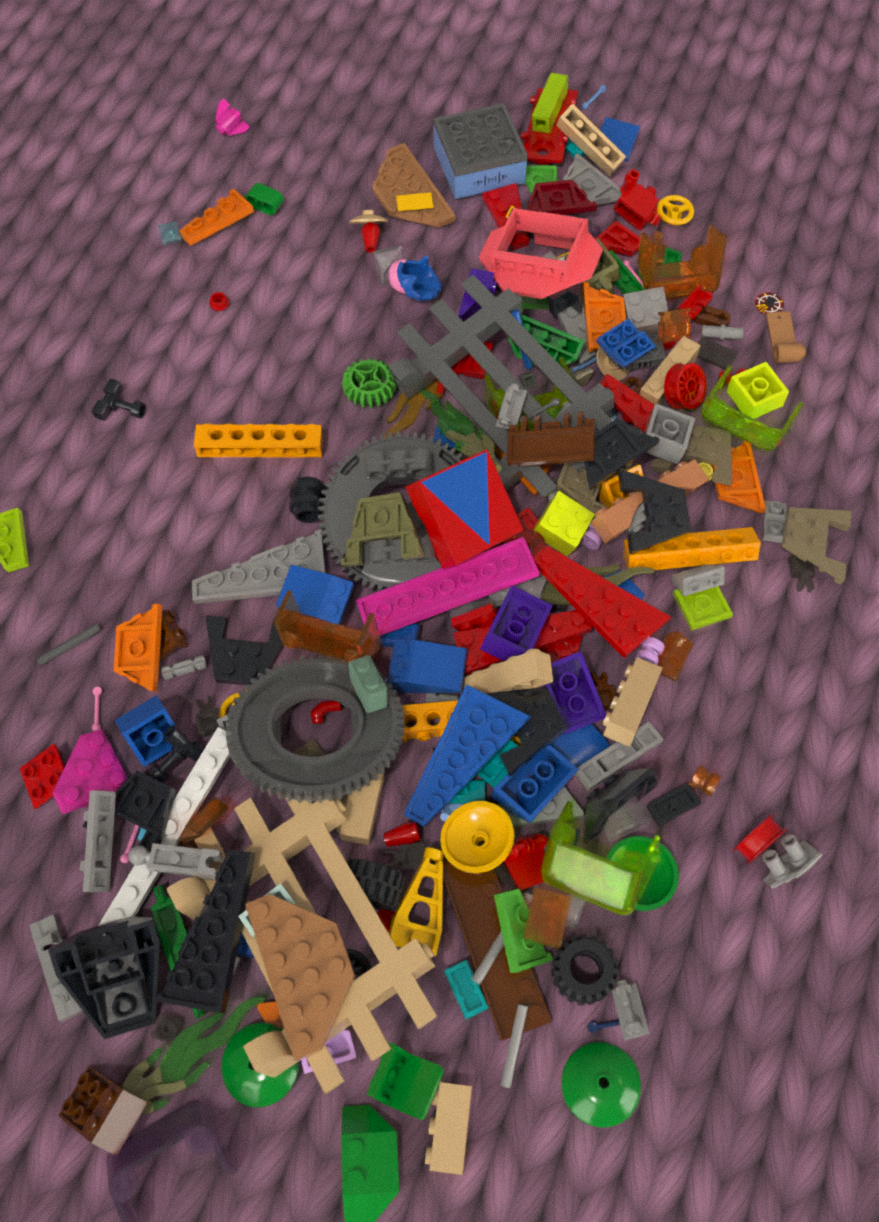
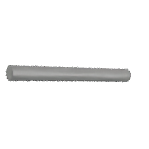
M524 892L523 898L527 906L532 901L533 896ZM501 931L471 978L478 985L481 984L504 946Z

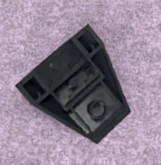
M652 768L623 772L618 777L613 775L604 783L605 787L602 790L598 791L596 789L586 797L588 801L584 808L582 842L585 845L604 830L609 817L633 797L640 801L657 787L660 778Z
M127 917L83 930L48 950L55 975L103 1039L156 1023L157 1002L155 999L158 990L160 941L153 918Z

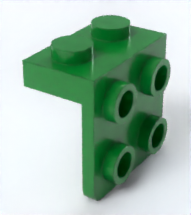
M388 1042L391 1049L381 1056V1061L374 1077L370 1081L366 1095L386 1106L423 1120L428 1113L444 1069L438 1064L412 1055L399 1046Z

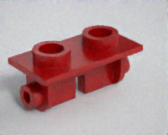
M699 284L678 307L680 323L682 324L685 320H694L701 312L702 307H705L712 300V292L709 290L703 291L702 285Z

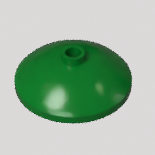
M643 836L625 838L612 847L604 862V880L609 892L619 903L632 910L652 911L658 909L672 898L677 889L679 881L677 863L671 852L654 839ZM634 875H640L642 881H636Z
M270 1023L248 1025L239 1030L225 1048L221 1063L224 1084L231 1096L246 1106L266 1107L282 1100L296 1082L299 1072V1061L273 1078L256 1072L252 1068L243 1047L261 1035L273 1031H282L283 1029Z
M594 1042L580 1047L569 1057L563 1068L561 1089L568 1108L579 1120L594 1127L605 1128L618 1125L631 1116L640 1099L641 1080L635 1063L622 1049L609 1043ZM600 1078H605L608 1081L607 1088L599 1086Z

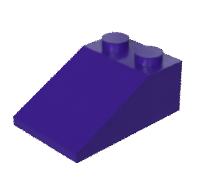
M471 268L469 277L474 275L492 294H495L497 281H494V272ZM466 291L464 292L458 317L463 322L481 309Z
M511 585L480 650L503 661H507L509 657L526 653L527 650L533 648L553 605Z
M581 651L551 662L553 682L539 688L547 687L567 727L563 734H568L606 717L605 710Z

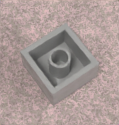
M663 287L623 294L626 319L629 318L639 332L644 330L648 335L658 334L664 329H670V317Z
M655 404L643 433L652 437L656 436L660 441L645 453L678 464L687 449L695 418Z

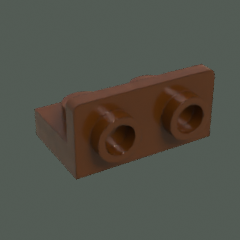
M163 609L159 660H164L177 647L186 648L189 646L185 632L175 622L176 617L169 610Z

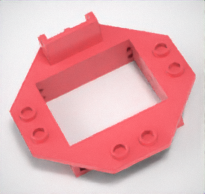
M513 208L505 226L491 231L479 255V261L487 271L494 272V281H497V285L502 292L509 288L513 293L516 292L520 296L543 299L591 279L603 248L588 232V219ZM520 230L533 232L535 244L570 249L566 261L511 253L507 252L516 231Z

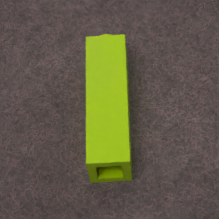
M550 74L532 115V131L550 134L568 92V75Z

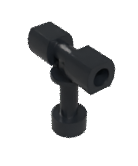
M109 379L103 389L105 396L102 400H97L91 413L96 419L105 421L111 410L115 411L121 408L130 411L131 416L141 419L146 412V404L140 401H134L132 404L121 400L119 395L123 389L121 382Z
M171 725L163 734L165 741L172 745L173 753L161 765L154 764L148 770L152 778L162 783L169 777L167 771L180 758L186 760L189 757L197 763L205 749L197 741L190 742L186 734L174 725Z

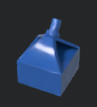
M157 695L114 720L143 767L172 750V745L165 741L163 734L171 725L175 726Z

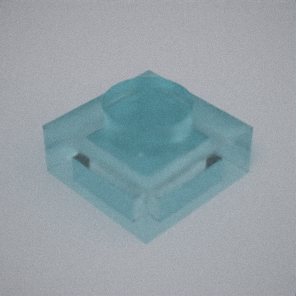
M176 221L158 225L163 245L181 241Z

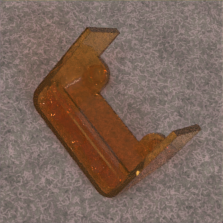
M709 225L707 243L698 245L693 249L690 261L657 265L658 243L645 232H642L639 245L638 267L644 289L663 287L666 299L688 297L699 284L702 285L703 291L715 292L720 284L727 236L714 225Z
M289 590L273 620L284 646L290 649H303L347 663L367 655L372 658L379 651L382 644L373 613H369L362 631L301 615L294 595Z

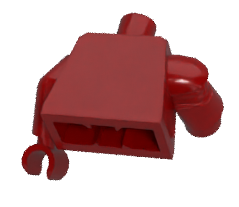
M631 169L624 177L623 185L620 187L622 195L612 210L639 231L642 230L646 222L656 227L662 218L657 212L656 205L659 200L655 196L656 190L652 186L644 188L641 184H637L640 174L637 170Z

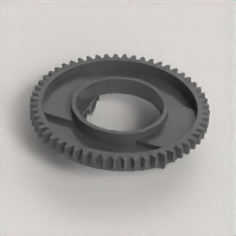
M310 654L307 660L303 655L300 656L299 661L292 657L291 663L282 660L281 667L275 663L273 664L274 670L265 668L266 675L258 673V680L251 678V685L245 684V691H239V698H234L235 705L230 706L231 712L227 714V728L225 729L232 762L234 761L236 769L239 768L241 776L245 775L247 782L252 780L254 787L259 785L261 792L267 790L269 796L276 794L278 799L285 797L288 798L289 802L294 799L298 800V803L302 801H308V803L318 801L322 803V800L328 799L332 801L333 798L337 797L342 799V796L346 794L351 796L355 790L361 791V787L364 785L370 786V781L378 780L377 775H383L385 773L384 768H390V760L395 761V753H399V745H402L405 725L403 706L400 704V697H397V691L392 689L391 683L387 684L386 677L382 678L383 683L387 687L388 705L383 709L366 713L350 681L348 667L350 657L341 661V655L332 659V655L329 654L324 659L323 655L319 654L317 659H315L313 654ZM305 700H333L351 710L353 737L344 747L333 753L318 757L300 756L289 752L281 746V715L293 705Z

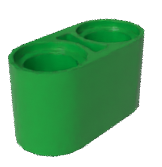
M255 183L244 197L253 206V209L268 215H274L284 202V197L279 191L260 183Z

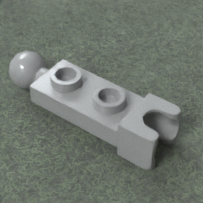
M155 843L152 844L151 852H148L145 847L138 845L131 848L128 853L129 861L136 866L148 862L147 869L149 871L194 876L208 880H215L216 870L209 868V865L212 862H221L223 860L222 853L219 850L195 849Z

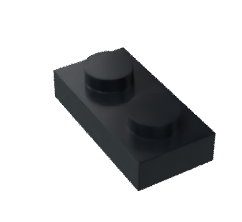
M686 783L647 804L646 808L657 826L661 827L698 807L701 802L689 783Z

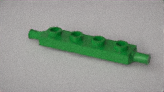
M159 885L158 888H153L157 903L151 907V911L170 969L173 970L179 958L178 952L188 933L181 912L176 910L172 899L166 897L164 886ZM192 1008L195 1019L200 1018V1015L202 1017L206 1015L204 1010Z

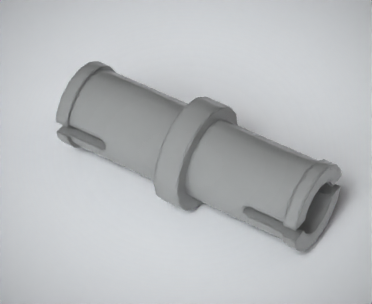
M721 324V326L703 325L701 338H719L721 341H724V339L742 340L744 328L726 327L725 324Z

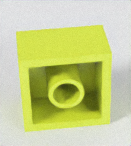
M767 362L732 376L726 391L748 422L782 407L789 393Z
M558 491L549 501L531 534L565 556H568L578 546L595 514Z

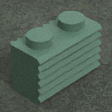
M367 655L350 661L348 663L350 681L366 713L387 707V687L383 683L371 656Z

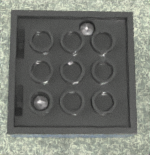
M504 103L433 118L434 150L454 199L481 194L517 183V185L525 184L527 153Z

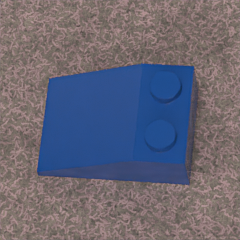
M290 565L276 607L340 628L354 584L351 581L330 574Z
M395 640L387 683H391L392 688L397 693H461L468 650L466 648L420 640Z

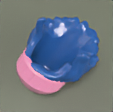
M427 255L423 256L419 261L405 259L395 261L389 269L390 285L394 290L406 294L408 298L416 299L417 301H430L441 292L442 284L438 279V275L435 274V271L429 265Z

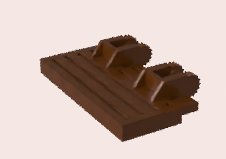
M583 411L577 413V427H571V415L569 412L564 413L563 428H561V421L542 422L541 415H535L534 430L529 431L528 416H522L520 432L519 425H509L507 440V465L509 467L594 461L595 419H585L584 426Z

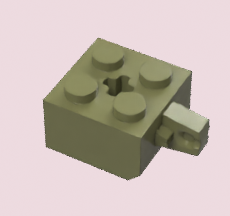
M597 238L596 241L603 248V252L592 278L584 282L590 283L589 287L596 290L602 288L613 294L611 283L619 279V266L614 257Z

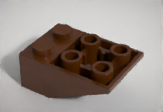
M88 1066L86 1071L79 1077L77 1086L70 1097L63 1103L58 1116L90 1143L117 1156L148 1102L95 1068Z

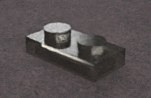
M703 336L698 342L701 347L697 358L729 371L738 355L737 351Z

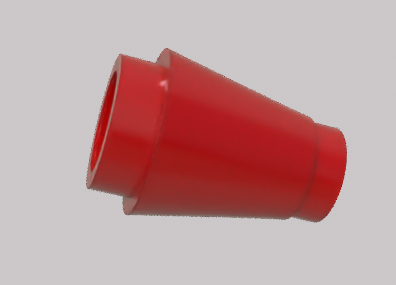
M367 222L361 229L366 252L374 253L376 252L380 229L376 223Z
M407 821L383 833L387 847L415 845L417 841H421L416 821L412 823Z

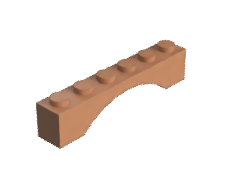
M695 459L689 463L686 461L681 462L675 467V471L671 472L668 470L659 476L660 479L658 480L659 482L684 489L686 496L698 490L709 481ZM630 492L625 500L621 497L611 504V508L603 507L595 513L596 518L591 524L604 544L622 535L630 527L634 513L638 506L643 503L641 492Z

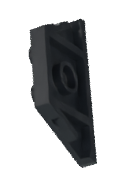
M618 418L596 432L594 461L584 462L590 491L656 446L660 439L656 436H649L643 433L641 429L629 426Z

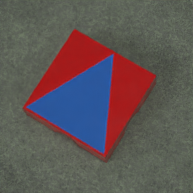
M488 449L406 486L416 512L427 529L442 569L458 565L523 531Z

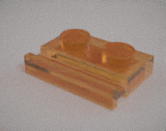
M691 308L658 312V315H661V321H658V342L680 340L683 336L690 338L691 317H688V312L691 311Z
M535 887L523 939H529L536 943L559 949L562 943L571 897Z

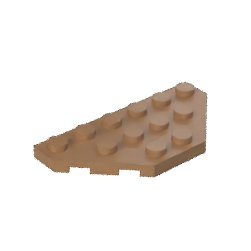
M402 143L389 148L386 158L379 168L376 181L374 180L372 184V192L388 216L438 228L455 222L456 215L406 144ZM431 192L434 208L398 211L396 196Z
M271 894L246 903L245 906L294 1060L299 1061L323 1050L332 1025L335 1023L342 1008L347 991L355 978L351 961L339 927L335 922Z

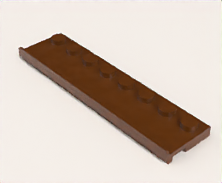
M479 841L477 846H482L484 841ZM441 843L431 845V848L442 851ZM444 855L443 881L476 971L501 931L494 894L502 893L503 891L495 869L483 873H467L455 868ZM503 946L480 984L500 1041L511 1038L518 1004L528 1006L523 1033L552 1022L532 968L517 973H510L505 946Z

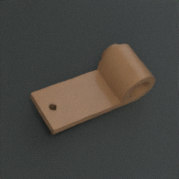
M790 311L766 313L774 362H801L802 358L805 357L806 349L805 346H802L801 342L795 341Z

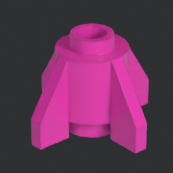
M223 98L218 103L215 118L217 125L215 128L222 135L246 132L250 127L244 120L240 123L242 117L239 110L236 111L233 107L227 109L230 104Z

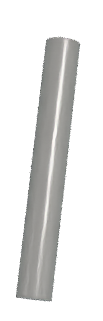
M520 1004L517 1006L500 1084L503 1087L511 1088L528 1006Z

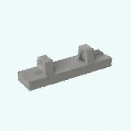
M647 722L637 729L630 747L619 742L614 743L577 767L579 770L575 775L585 788L590 791L662 744L664 739L652 724ZM600 763L607 770L606 772H604V770L600 767Z
M90 791L89 808L88 811H84L83 821H88L85 861H80V871H84L83 892H109L116 792Z
M51 915L30 924L29 927L58 1021L63 1022L83 1013L82 1009L55 975L48 952L49 949H44L49 944L57 945L64 941L57 917Z

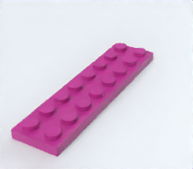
M524 537L477 554L458 565L437 569L356 601L370 640L540 575Z

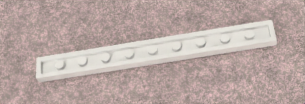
M219 727L216 729L175 797L161 844L171 846L179 844L231 755L228 751L226 732ZM148 862L138 866L134 865L98 926L127 917H135L161 872L149 871L147 869Z

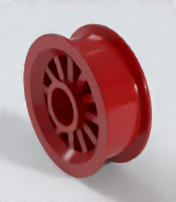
M679 363L673 365L668 370L664 380V394L671 407L675 409H695L704 400L707 382L704 371L698 364L688 363L684 365Z
M774 814L763 821L733 849V851L738 850L748 861L746 865H749L787 830V828L782 829L772 819Z

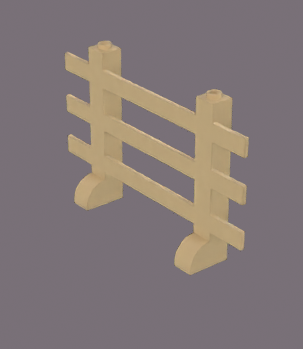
M250 797L234 808L253 843L243 851L256 853L250 886L269 873L276 886L280 883L283 885L296 903V906L316 914L287 862L312 844L380 962L359 978L353 980L344 998V1003L327 1037L328 1041L352 1024L371 1061H375L389 1051L391 1047L371 1013L374 1008L398 993L418 1029L438 1017L416 979L435 967L431 959L435 955L426 942L422 944L416 938L399 950L329 833L347 821L343 813L346 808L339 798H333L332 801L328 799L322 800V803L316 801L313 804L308 803V801L298 803V800L294 799L289 802L288 798H285L295 816L270 832L253 799ZM207 826L192 836L199 849L219 850L224 860L226 854L211 826ZM223 860L221 862H212L209 868H214L217 874ZM188 877L172 884L166 889L176 910L194 920L196 916L200 915L205 905L203 901L207 894L210 895L216 880ZM242 923L241 932L271 988L256 937L253 938ZM285 1029L261 1035L243 1046L254 1070L273 1078L298 1062L294 1060ZM326 1044L322 1051L306 1057L325 1094L345 1081Z

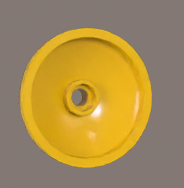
M486 801L469 802L458 807L446 819L441 831V848L447 860L455 868L467 873H483L494 869L507 858L514 843V827L508 814L498 805ZM479 841H485L482 846H477Z

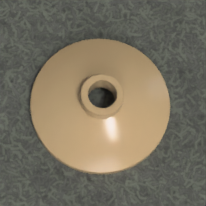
M363 210V215L351 219L350 223L365 224L373 222L377 224L387 223L388 220L375 215L374 210Z
M599 347L597 351V364L602 374L605 376L608 373L618 381L623 380L627 376L629 369L625 370V367L623 368Z

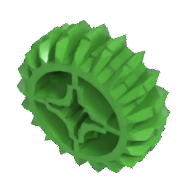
M368 357L366 361L360 358L359 363L353 362L352 367L347 366L346 372L343 375L342 387L349 402L353 401L355 406L361 404L362 408L369 405L371 409L373 405L380 407L381 402L387 404L388 399H392L393 393L396 391V384L388 367L390 364L386 365L384 360L378 362L377 357L374 360H370ZM355 382L359 384V388L354 385Z

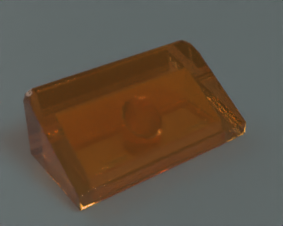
M679 631L667 634L663 642L665 648L663 653L658 656L659 662L657 666L663 668L660 675L673 681H677L693 646V643Z
M216 797L213 798L186 824L181 841L185 843L201 837L229 807Z

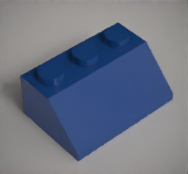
M550 744L533 755V759L527 764L521 765L514 775L509 777L507 774L493 789L492 798L510 814L529 823L538 816L579 770Z

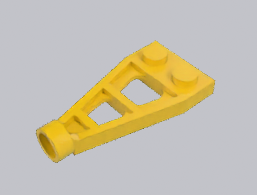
M425 848L423 860L392 917L389 935L396 946L402 948L416 938L422 944L426 942L435 957L442 933L444 853L441 850ZM429 861H436V864L432 865ZM425 876L434 880L431 898L421 896L417 892L421 880ZM418 901L426 903L430 908V920L426 926L411 923L408 919L412 906Z

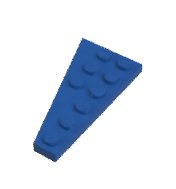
M466 685L404 812V816L422 826H427L531 716Z

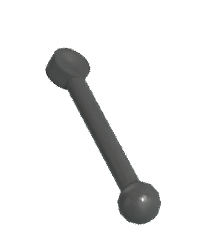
M553 398L547 405L527 415L528 419L552 406H558L559 399Z

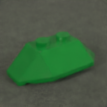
M520 314L523 327L561 367L577 361L585 344L584 340ZM507 335L515 357L523 360L520 348Z
M370 1105L342 1106V1192L345 1222H375L399 1193L397 1131Z

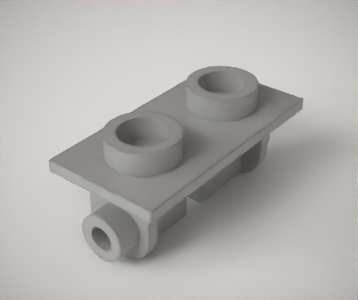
M513 383L510 387H507L496 427L509 429V425H518L527 390L518 389L519 386Z
M625 980L617 982V987L612 990L624 1041L650 1034L637 984L629 985Z

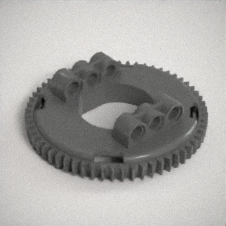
M397 431L396 437H393L392 433L389 432L386 439L383 434H380V440L378 441L373 436V443L371 444L364 440L365 447L362 448V446L357 444L358 451L355 452L350 449L352 455L350 457L344 454L345 462H337L340 468H332L335 476L328 475L331 483H324L328 490L321 491L322 495L326 498L319 499L324 506L318 507L319 511L324 513L318 515L319 520L324 521L319 524V527L326 529L320 533L321 536L327 537L323 540V543L325 545L331 544L326 550L329 553L333 552L330 557L333 560L337 559L335 564L338 567L341 566L342 557L344 558V555H346V543L351 538L354 528L352 523L361 498L376 496L378 492L388 485L412 484L451 466L442 457L452 464H456L461 461L462 453L455 456V447L449 451V443L442 447L441 439L434 443V437L431 436L429 440H426L425 433L422 434L421 438H418L417 432H414L413 437H409L408 431L405 432V436H401L400 431ZM427 533L424 537L419 538L424 557L406 560L401 558V539L375 540L363 543L362 571L358 566L346 568L342 566L341 571L345 573L349 570L347 574L349 578L356 575L354 579L356 583L362 579V586L364 588L368 583H370V590L372 591L378 586L379 592L384 588L387 589L442 567Z

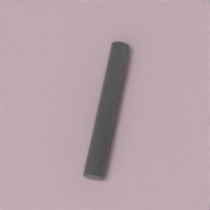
M94 624L39 656L36 660L42 666L101 630L97 624Z

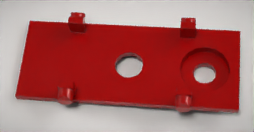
M538 88L536 96L530 97V104H534L527 132H521L520 139L525 140L523 146L527 153V161L539 165L562 163L568 136L557 126L561 115L572 104L576 106L578 90H568L554 122L555 125L549 134L532 131V115L544 88ZM540 151L548 152L545 155L538 154Z

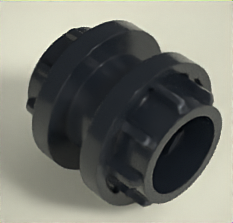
M301 477L289 489V496L291 498L289 511L300 522L313 523L319 520L318 515L324 514L319 511L318 507L324 506L319 499L326 498L322 495L321 491L327 490V488L315 477Z

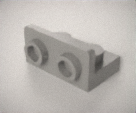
M705 564L673 574L672 582L683 596L724 585L725 568L723 565Z

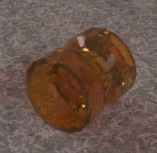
M699 765L689 785L694 789L699 788L703 790L705 795L711 797L721 776L717 773L711 774L705 767Z

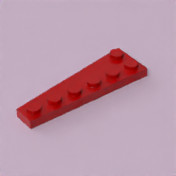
M577 610L548 615L532 649L547 648L558 642H564L592 632V626ZM491 626L453 633L456 647L468 650L464 676L470 675L474 671L487 669L492 664L504 662L480 650Z

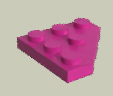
M102 729L79 737L57 782L53 796L62 815L89 806L90 791L116 792L128 780Z

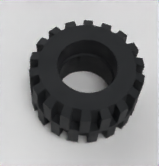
M350 859L346 861L375 910L395 911L398 909L406 878L400 872L370 860Z
M581 934L578 938L576 936L571 937L569 941H565L561 945L552 962L551 976L554 977V986L559 988L561 996L565 995L568 998L567 1001L571 1003L573 1001L578 1002L577 1005L587 1003L592 1005L597 1001L600 1002L610 993L617 982L616 977L619 974V969L616 967L618 960L613 957L614 951L612 948L608 949L605 946L607 943L604 940L601 942L596 940V936L592 935L589 938L586 937V934ZM586 956L597 964L599 977L595 983L587 985L574 979L570 972V963L575 957Z

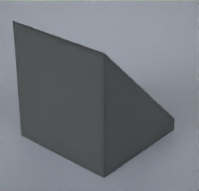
M525 372L517 376L525 389L537 385L532 372Z

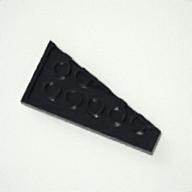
M228 850L216 874V883L210 895H206L203 901L205 905L200 915L195 917L178 952L179 958L174 969L169 970L165 978L167 983L162 993H158L155 999L156 1002L226 1013L243 923L238 916L245 911L256 853Z

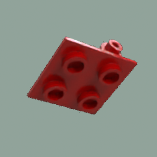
M52 744L19 768L34 809L39 808L54 797L53 791L66 766L62 759L63 754L61 751H58L56 744Z
M533 833L515 839L509 855L504 860L520 891L557 877L543 850L546 844H548L546 835H535Z

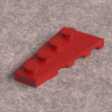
M517 183L482 193V199L498 228L505 226L508 220L506 215L511 205L516 209H522ZM516 231L509 246L511 251L529 245L527 232Z
M607 373L600 384L604 388L608 387L613 392V409H618L623 415L622 418L627 423L631 422L635 427L644 432L647 420L655 405Z

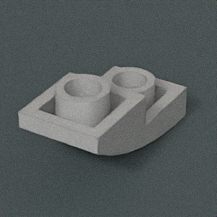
M765 500L766 509L762 519V541L782 543L787 505L778 501Z
M644 503L634 513L631 525L625 531L626 535L630 532H640L645 528Z

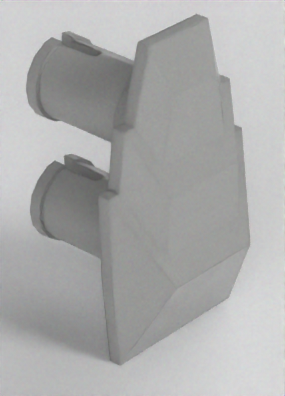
M793 834L786 835L781 840L782 846L787 851L785 854L779 857L775 850H768L763 854L762 860L770 869V872L763 881L772 889L784 882L788 883L807 872L819 860L822 854L805 840L799 843Z

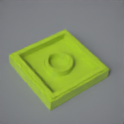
M719 586L687 596H683L679 589L673 591V596L691 631L732 618L733 616Z

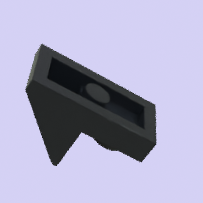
M582 282L549 295V312L555 316L566 308L572 307L580 313Z

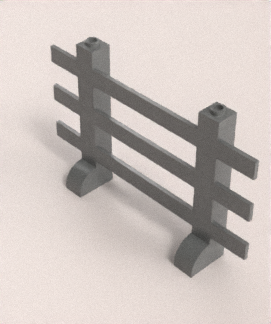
M472 275L461 283V287L476 301L481 309L463 322L440 299L429 308V311L450 333L431 347L410 323L397 332V335L417 358L413 361L409 358H402L393 362L388 367L397 388L408 400L437 378L506 455L501 460L495 458L502 467L498 474L505 490H508L525 477L540 495L546 498L558 488L557 485L539 465L515 467L507 465L508 431L504 428L496 427L497 419L453 372L451 367L470 354L505 393L507 387H510L512 383L519 386L518 389L526 390L483 344L488 338L502 329L572 403L571 406L554 419L546 411L539 413L538 415H541L542 422L561 421V428H563L564 413L569 412L571 415V427H577V413L583 411L584 426L585 419L594 418L595 429L599 431L613 421L606 413L614 407V394L608 387L604 388L600 383L586 393L513 317L512 311L519 310L520 314L523 312L521 304L523 301L519 294L513 293L508 288L495 298ZM528 391L522 408V412L526 416L542 407ZM535 416L530 419L533 424ZM584 462L570 463L577 472L585 467Z

